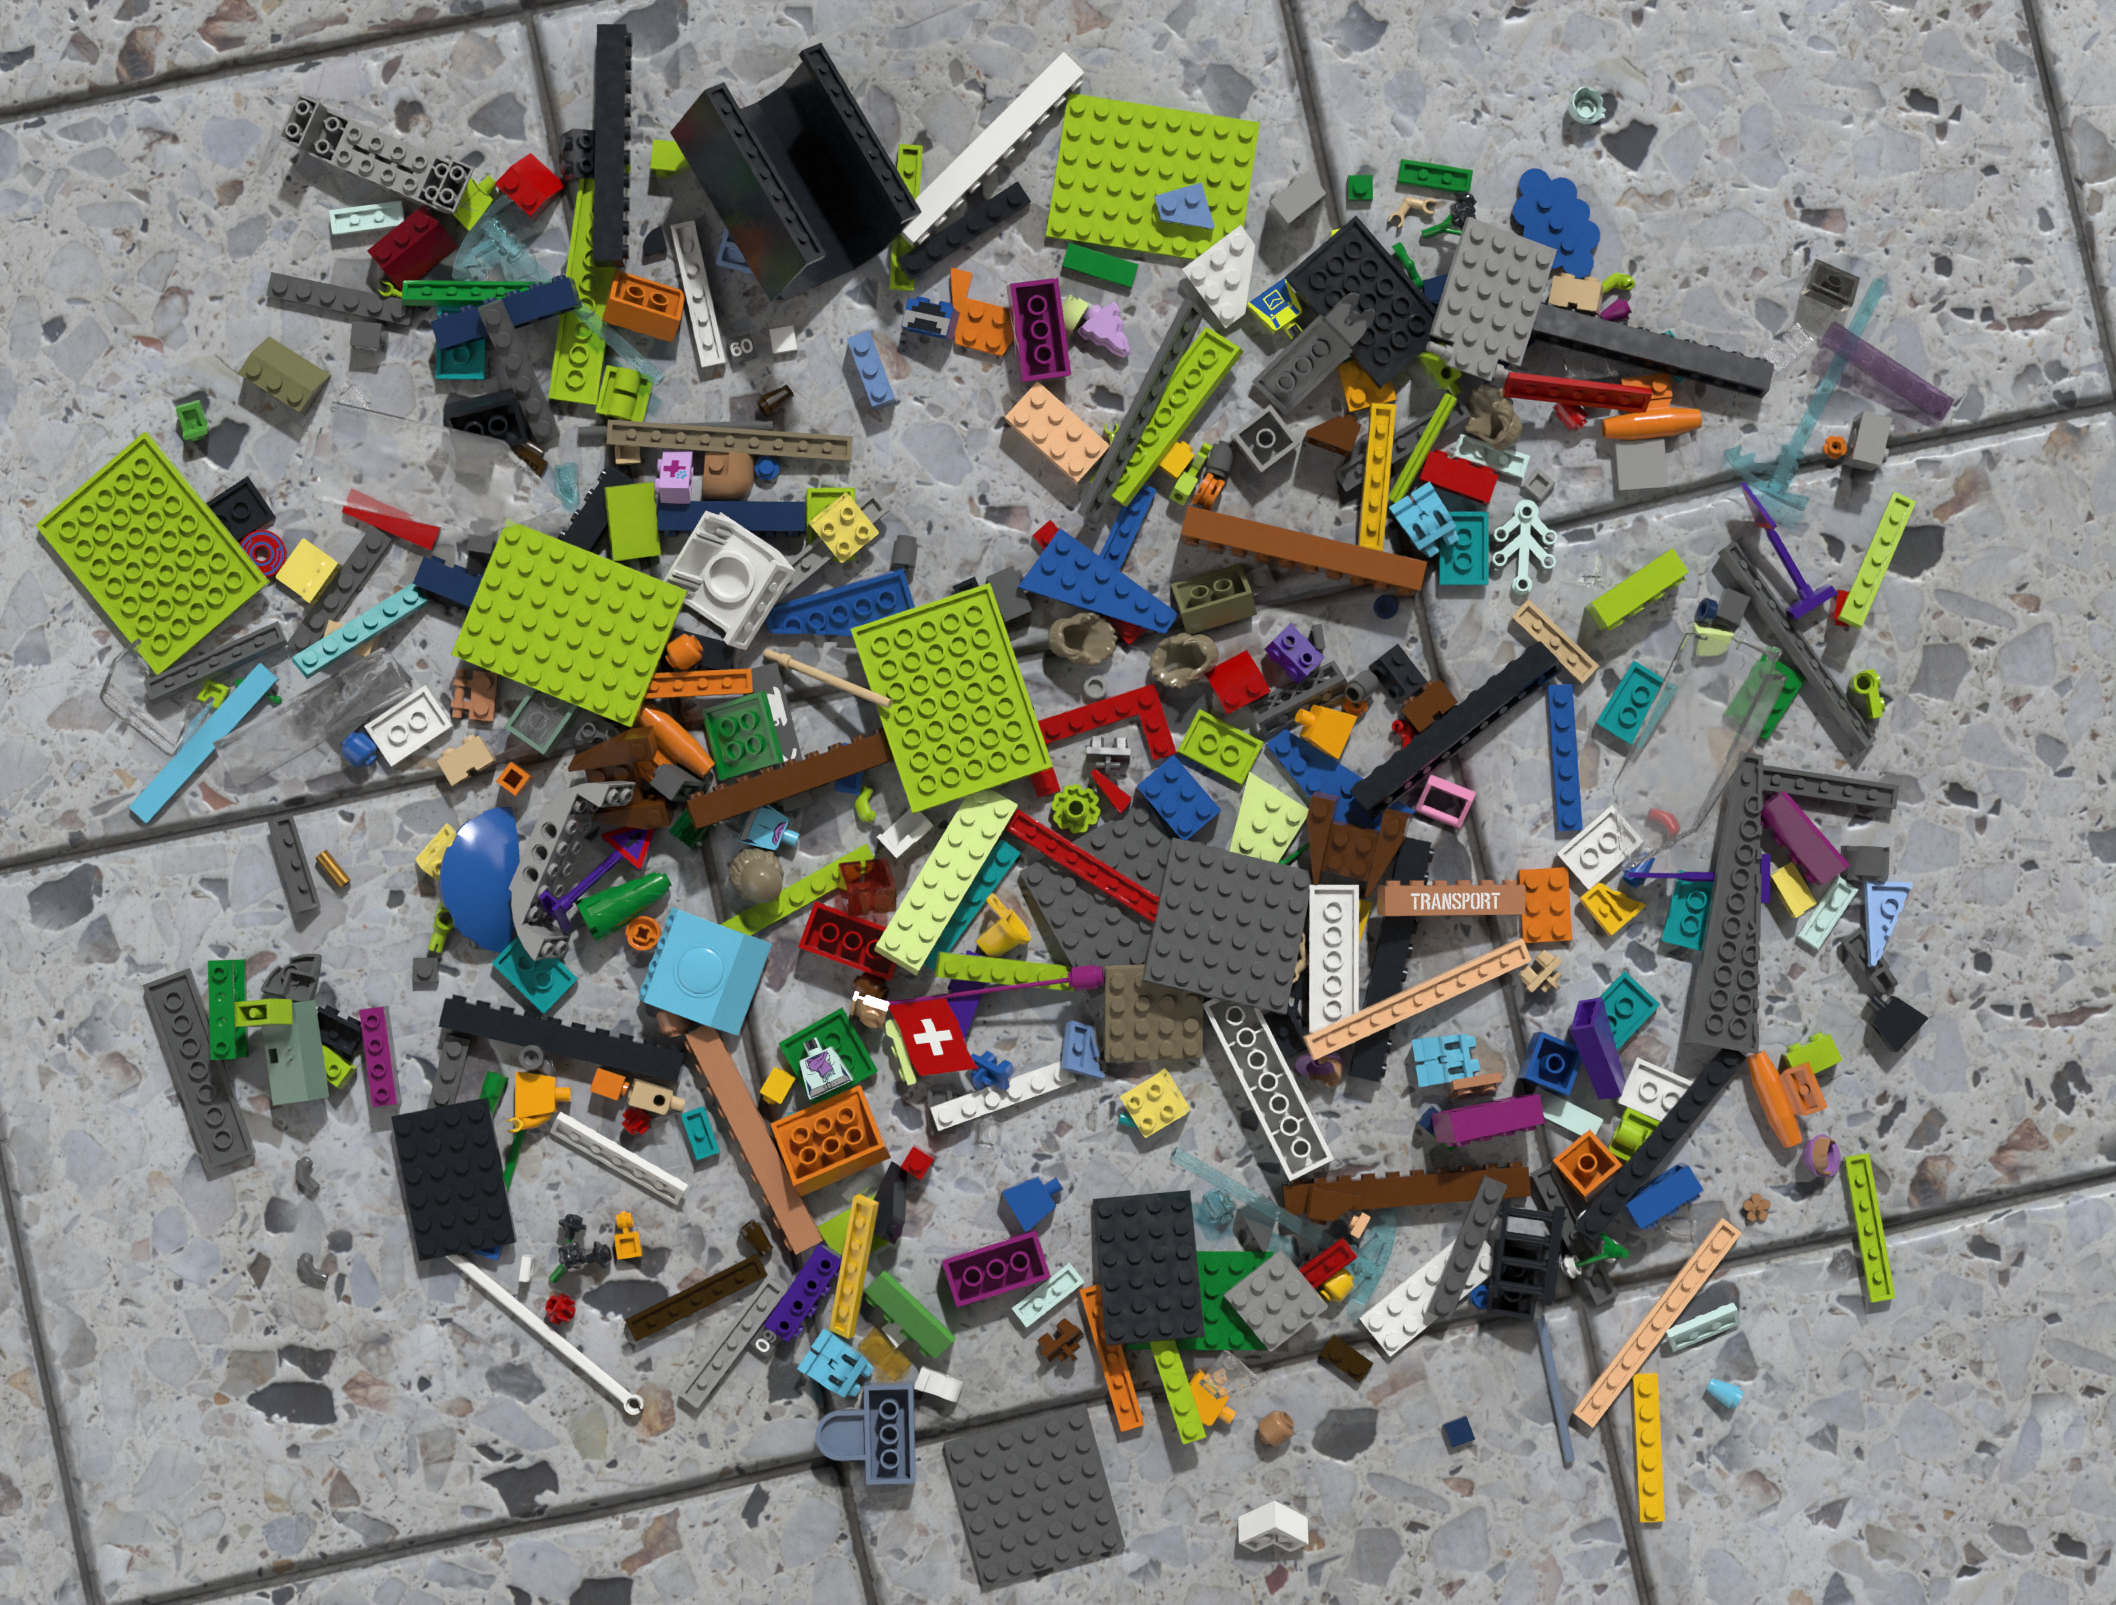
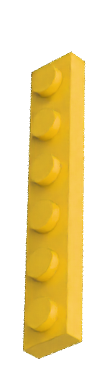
M1370 403L1358 546L1383 551L1396 405Z
M861 1194L853 1196L829 1326L830 1331L847 1339L855 1335L879 1202Z
M1635 1373L1632 1376L1639 1522L1665 1521L1658 1373Z

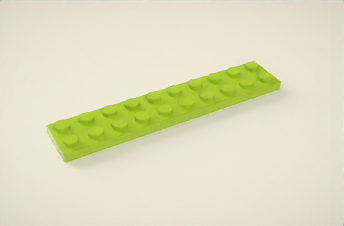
M627 165L626 173L631 174V165ZM580 179L566 277L574 279L583 308L560 315L548 399L597 406L609 323L602 321V317L617 267H595L593 261L594 179ZM626 188V197L628 196V188Z

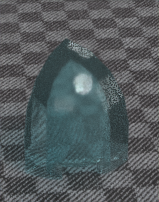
M575 462L564 463L561 466L554 465V479L557 491L562 498L570 503L580 504L578 465Z

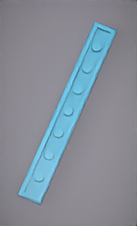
M259 663L135 799L129 808L146 824H149L278 682L279 678L266 666Z

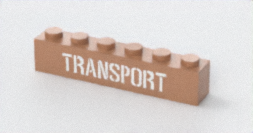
M1389 880L1386 881V885H1377V915L1525 914V885L1517 884V880H1502V884H1494V880H1479V884H1471V880H1456V885H1447V880H1432V885H1424L1423 880H1409V885H1400V881Z

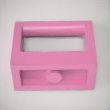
M1429 775L1414 811L1460 829L1476 792L1434 775ZM1430 787L1465 800L1459 818L1423 804Z

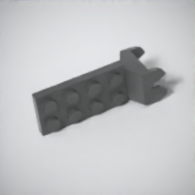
M1350 293L1344 296L1325 317L1320 314L1252 381L1285 416L1354 351L1353 345L1364 335L1365 331L1374 321V309L1365 310L1360 315L1357 311H1353L1359 301L1360 295L1358 293Z

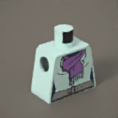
M817 1037L803 1043L809 1057L799 1062L809 1099L854 1080L832 1046L822 1050Z

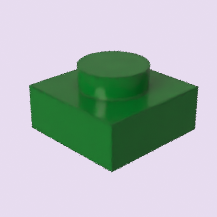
M1348 175V201H1373V175Z

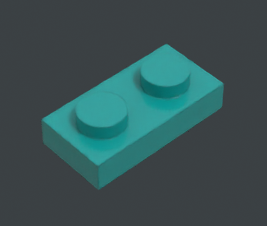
M705 1106L681 1114L696 1160L721 1152Z

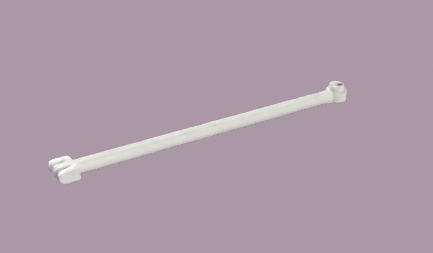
M461 1253L445 1256L624 1404V1409L627 1413L636 1415L641 1412L639 1409L644 1408V1400L640 1395L630 1394ZM631 1400H637L639 1407L633 1408L630 1404Z

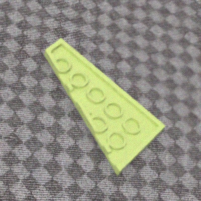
M1249 772L1229 851L1278 863L1306 820L1309 809Z

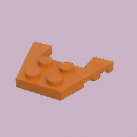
M951 267L953 308L960 313L955 330V344L1003 357L1014 341L1010 310L1005 307L967 298L973 273Z

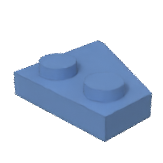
M1202 183L1154 196L1161 221L1181 223L1191 227H1204L1208 230L1215 228Z
M1073 1020L1066 1022L1061 1069L1100 1080L1105 1079V1073L1099 1069L1097 1057L1100 1055L1098 1047L1094 1042L1095 1036L1092 1026Z

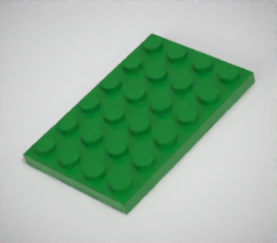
M1196 1250L1205 1338L1175 1340L1178 1350H1268L1225 1298L1224 1294L1274 1255V1251ZM1150 1343L1126 1345V1350H1152Z

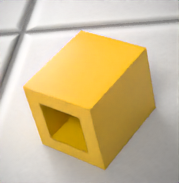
M1176 441L1157 467L1177 481L1194 459L1193 448L1184 441H1181V443Z
M774 1066L760 1090V1093L764 1095L762 1099L774 1106L777 1102L782 1104L797 1077Z

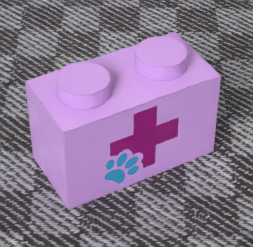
M663 449L662 459H658L657 470L660 478H656L655 492L660 493L661 503L690 504L694 474L693 450Z

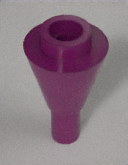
M1619 297L1603 310L1599 316L1611 322L1629 320L1628 314H1631L1632 311L1627 301H1621Z

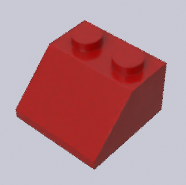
M531 153L511 165L495 183L496 187L534 222L567 187L562 180Z
M1247 650L1215 666L1211 671L1204 673L1226 716L1271 692L1262 673Z

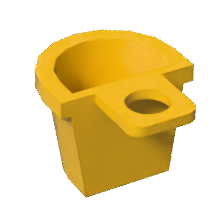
M991 893L986 900L1000 918L988 927L975 942L988 956L999 958L1020 944H1028L1031 941V935L1026 925L1012 908L1008 910Z

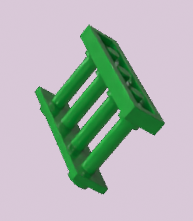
M246 959L208 961L210 1060L249 1057L248 1027H235V1002L247 1001Z

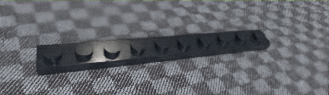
M1721 1048L1575 1223L1573 1227L1591 1243L1599 1237L1747 1057L1736 1050Z

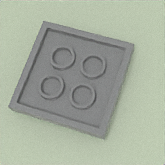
M1282 1249L1224 1294L1225 1298L1270 1352L1328 1308L1326 1302Z

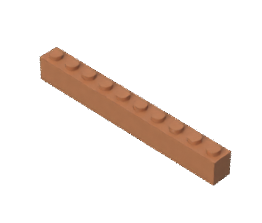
M704 1025L686 1034L687 1040L684 1043L690 1054L695 1053L698 1059L695 1065L701 1076L706 1075L709 1084L706 1085L712 1098L717 1097L720 1106L717 1107L723 1120L728 1119L731 1125L728 1129L734 1142L739 1141L742 1147L739 1152L744 1162L750 1163L753 1169L750 1174L755 1184H761L765 1192L761 1194L767 1207L772 1206L776 1214L772 1216L778 1229L783 1228L787 1236L783 1239L788 1250H794L795 1254H798L822 1242L824 1239L803 1197L799 1195L793 1186L784 1159L719 1030Z

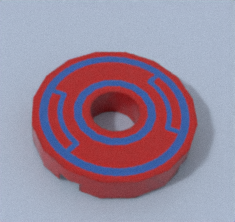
M257 530L250 532L240 543V546L266 578L276 575L287 561L288 552L283 540L271 531ZM260 548H267L269 556L265 561L257 559L256 554Z

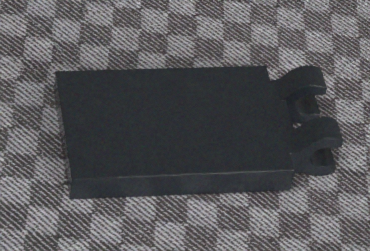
M248 476L206 503L237 542H240L250 532L258 530L276 517Z

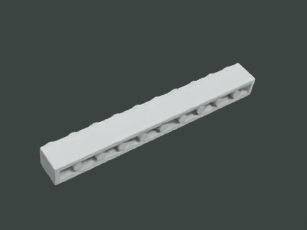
M1063 52L915 199L922 213L900 235L912 247L917 242L921 245L930 236L928 231L934 225L938 228L947 219L945 214L951 208L955 211L964 202L962 197L968 191L972 194L981 185L979 180L985 174L989 177L998 168L996 163L1002 157L1006 160L1016 150L1013 146L1019 140L1023 143L1033 133L1030 129L1036 123L1040 126L1049 117L1047 112L1053 106L1057 109L1066 100L1064 95L1070 89L1074 92L1083 83L1081 78L1084 71Z

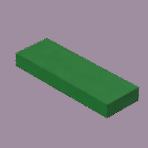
M1401 158L1397 184L1450 193H1462L1463 191L1470 193L1473 170Z
M1072 243L1068 244L1062 263L1063 268L1130 289L1139 264Z

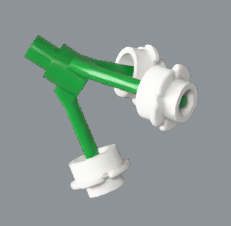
M1583 1211V1212L1578 1216V1219H1577V1220L1580 1219V1217L1585 1213V1211ZM1602 1232L1599 1235L1603 1240L1599 1244L1598 1256L1579 1261L1576 1255H1566L1564 1261L1561 1262V1268L1565 1276L1574 1279L1576 1275L1582 1273L1581 1266L1601 1260L1612 1263L1616 1259H1626L1629 1256V1250L1623 1248L1617 1240L1610 1239Z

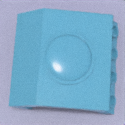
M672 907L666 918V924L661 937L657 942V948L649 964L646 978L641 985L638 999L706 1026L738 1036L772 943Z

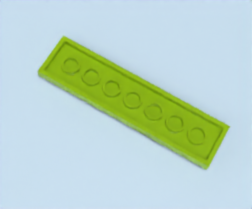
M1205 326L1178 362L1111 496L1113 499L1125 507L1129 505L1244 353L1239 346ZM1097 469L1096 472L1093 474V476L1090 478V480H1089L1090 483H1091L1092 480L1094 479V477H1095V475H1096L1098 469Z

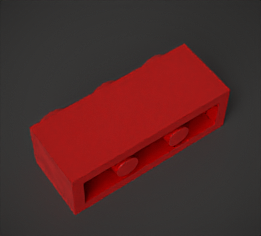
M1435 449L1434 452L1430 451L1428 453L1418 482L1424 484L1430 482L1435 488L1487 505L1490 502L1499 475L1494 474L1492 468L1486 466L1477 468L1471 466V461L1459 457L1457 460L1448 458V453Z

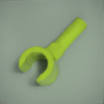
M380 280L388 285V289L384 292L377 289L383 296L392 295L402 299V292L393 288V285L387 280Z
M1116 422V430L1114 432L1107 430V423L1104 425V432L1109 436L1110 446L1119 429Z

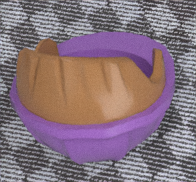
M1337 1051L1313 1060L1310 1053L1296 1060L1295 1067L1299 1073L1309 1077L1311 1081L1320 1080L1327 1087H1333L1340 1081L1344 1062Z
M1824 1134L1817 1135L1814 1139L1807 1141L1802 1152L1803 1163L1806 1167L1820 1177L1835 1175L1841 1163V1154L1836 1141Z

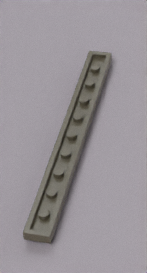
M608 420L606 444L851 461L853 436Z

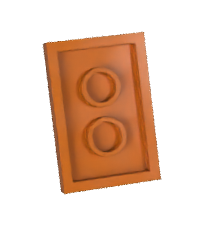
M1568 867L1518 870L1519 884L1525 885V914L1521 915V930L1524 942L1572 940Z

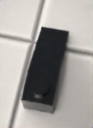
M891 1161L874 1198V1201L879 1202L873 1236L895 1245L897 1239L902 1234L905 1224L907 1171Z

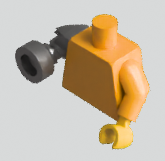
M528 1045L521 1050L519 1061L524 1068L536 1070L538 1074L515 1071V1117L506 1120V1122L512 1121L514 1123V1129L508 1130V1133L518 1132L520 1129L538 1128L549 1121L553 1113L557 1112L558 1102H571L572 1100L571 1087H558L557 1070L553 1061L544 1056L543 1051L534 1045Z

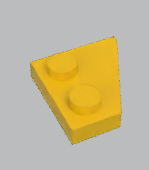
M1599 882L1578 898L1608 936H1612L1646 907L1644 903L1628 898L1625 894L1613 891L1608 886Z

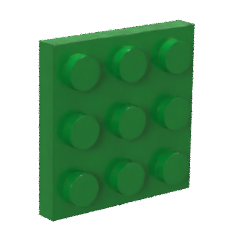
M760 691L702 709L719 781L784 762L766 691Z
M843 1007L778 1043L807 1096L808 1093L799 1061L809 1057L803 1043L817 1037L822 1050L831 1046L834 1048L853 1076L854 1080L810 1099L812 1105L831 1098L878 1072L876 1065Z

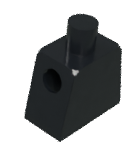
M1874 993L1866 1001V1005L1875 1012L1868 1019V1022L1891 1052L1897 1053L1929 1019L1896 996H1890L1884 1001L1879 995Z

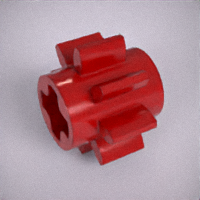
M631 1106L622 1114L625 1118L622 1125L633 1136L638 1132L643 1135L651 1127L648 1122L652 1118L642 1108L637 1107L634 1109Z
M562 1292L559 1297L555 1295L550 1297L545 1305L546 1317L550 1318V1321L557 1325H560L562 1321L569 1322L576 1312L575 1301Z

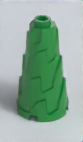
M652 872L639 879L628 881L616 887H610L587 898H580L575 901V904L598 945L604 942L607 937L629 924L632 919L643 913L652 904L667 896L668 888L672 884L666 873L661 875L660 872Z

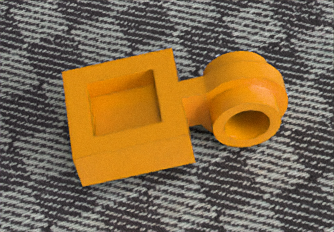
M621 1211V1214L616 1215L618 1229L623 1228V1233L614 1235L617 1260L642 1256L640 1232L629 1231V1227L634 1226L632 1212Z

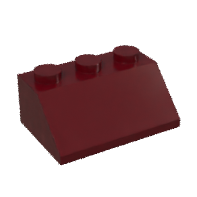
M423 204L368 249L367 252L402 292L403 280L421 279L459 248V246Z

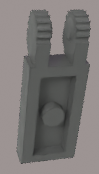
M1859 927L1840 940L1863 975L1871 982L1880 996L1886 993L1885 988L1876 978L1881 973H1883L1891 986L1895 987L1898 985L1896 978L1889 970L1890 966L1883 956L1878 960L1876 967H1868L1867 934L1862 927Z

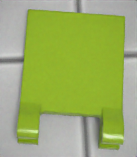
M876 1193L868 1198L874 1200ZM851 1208L818 1226L827 1245L842 1256ZM873 1236L870 1253L889 1242Z

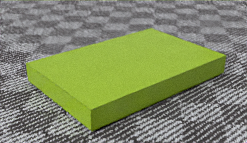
M654 482L605 487L612 561L661 555Z
M855 487L807 488V546L819 537L808 522L845 492L856 503ZM856 553L846 561H856ZM835 556V557H834L832 560H830V561H839V560H838L837 557Z
M1199 709L1177 753L1242 786L1264 742Z

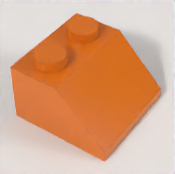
M1590 1129L1552 1160L1570 1187L1585 1203H1588L1600 1193L1623 1167Z

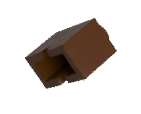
M1431 679L1420 688L1423 692L1415 698L1412 694L1401 703L1404 706L1400 710L1401 714L1417 734L1435 721L1432 717L1438 712L1439 715H1442L1458 702L1440 679L1435 683Z

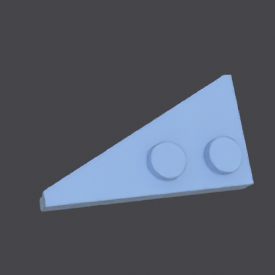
M1866 881L1864 883L1868 967H1876L1878 960L1881 958L1884 952L1883 948L1887 939L1892 934L1899 912L1904 907L1903 903L1908 892L1912 889L1913 882Z

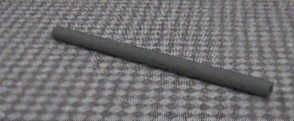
M773 420L671 423L774 431ZM608 426L578 427L579 439L607 438Z

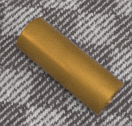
M324 850L315 858L339 889L351 881L328 850Z

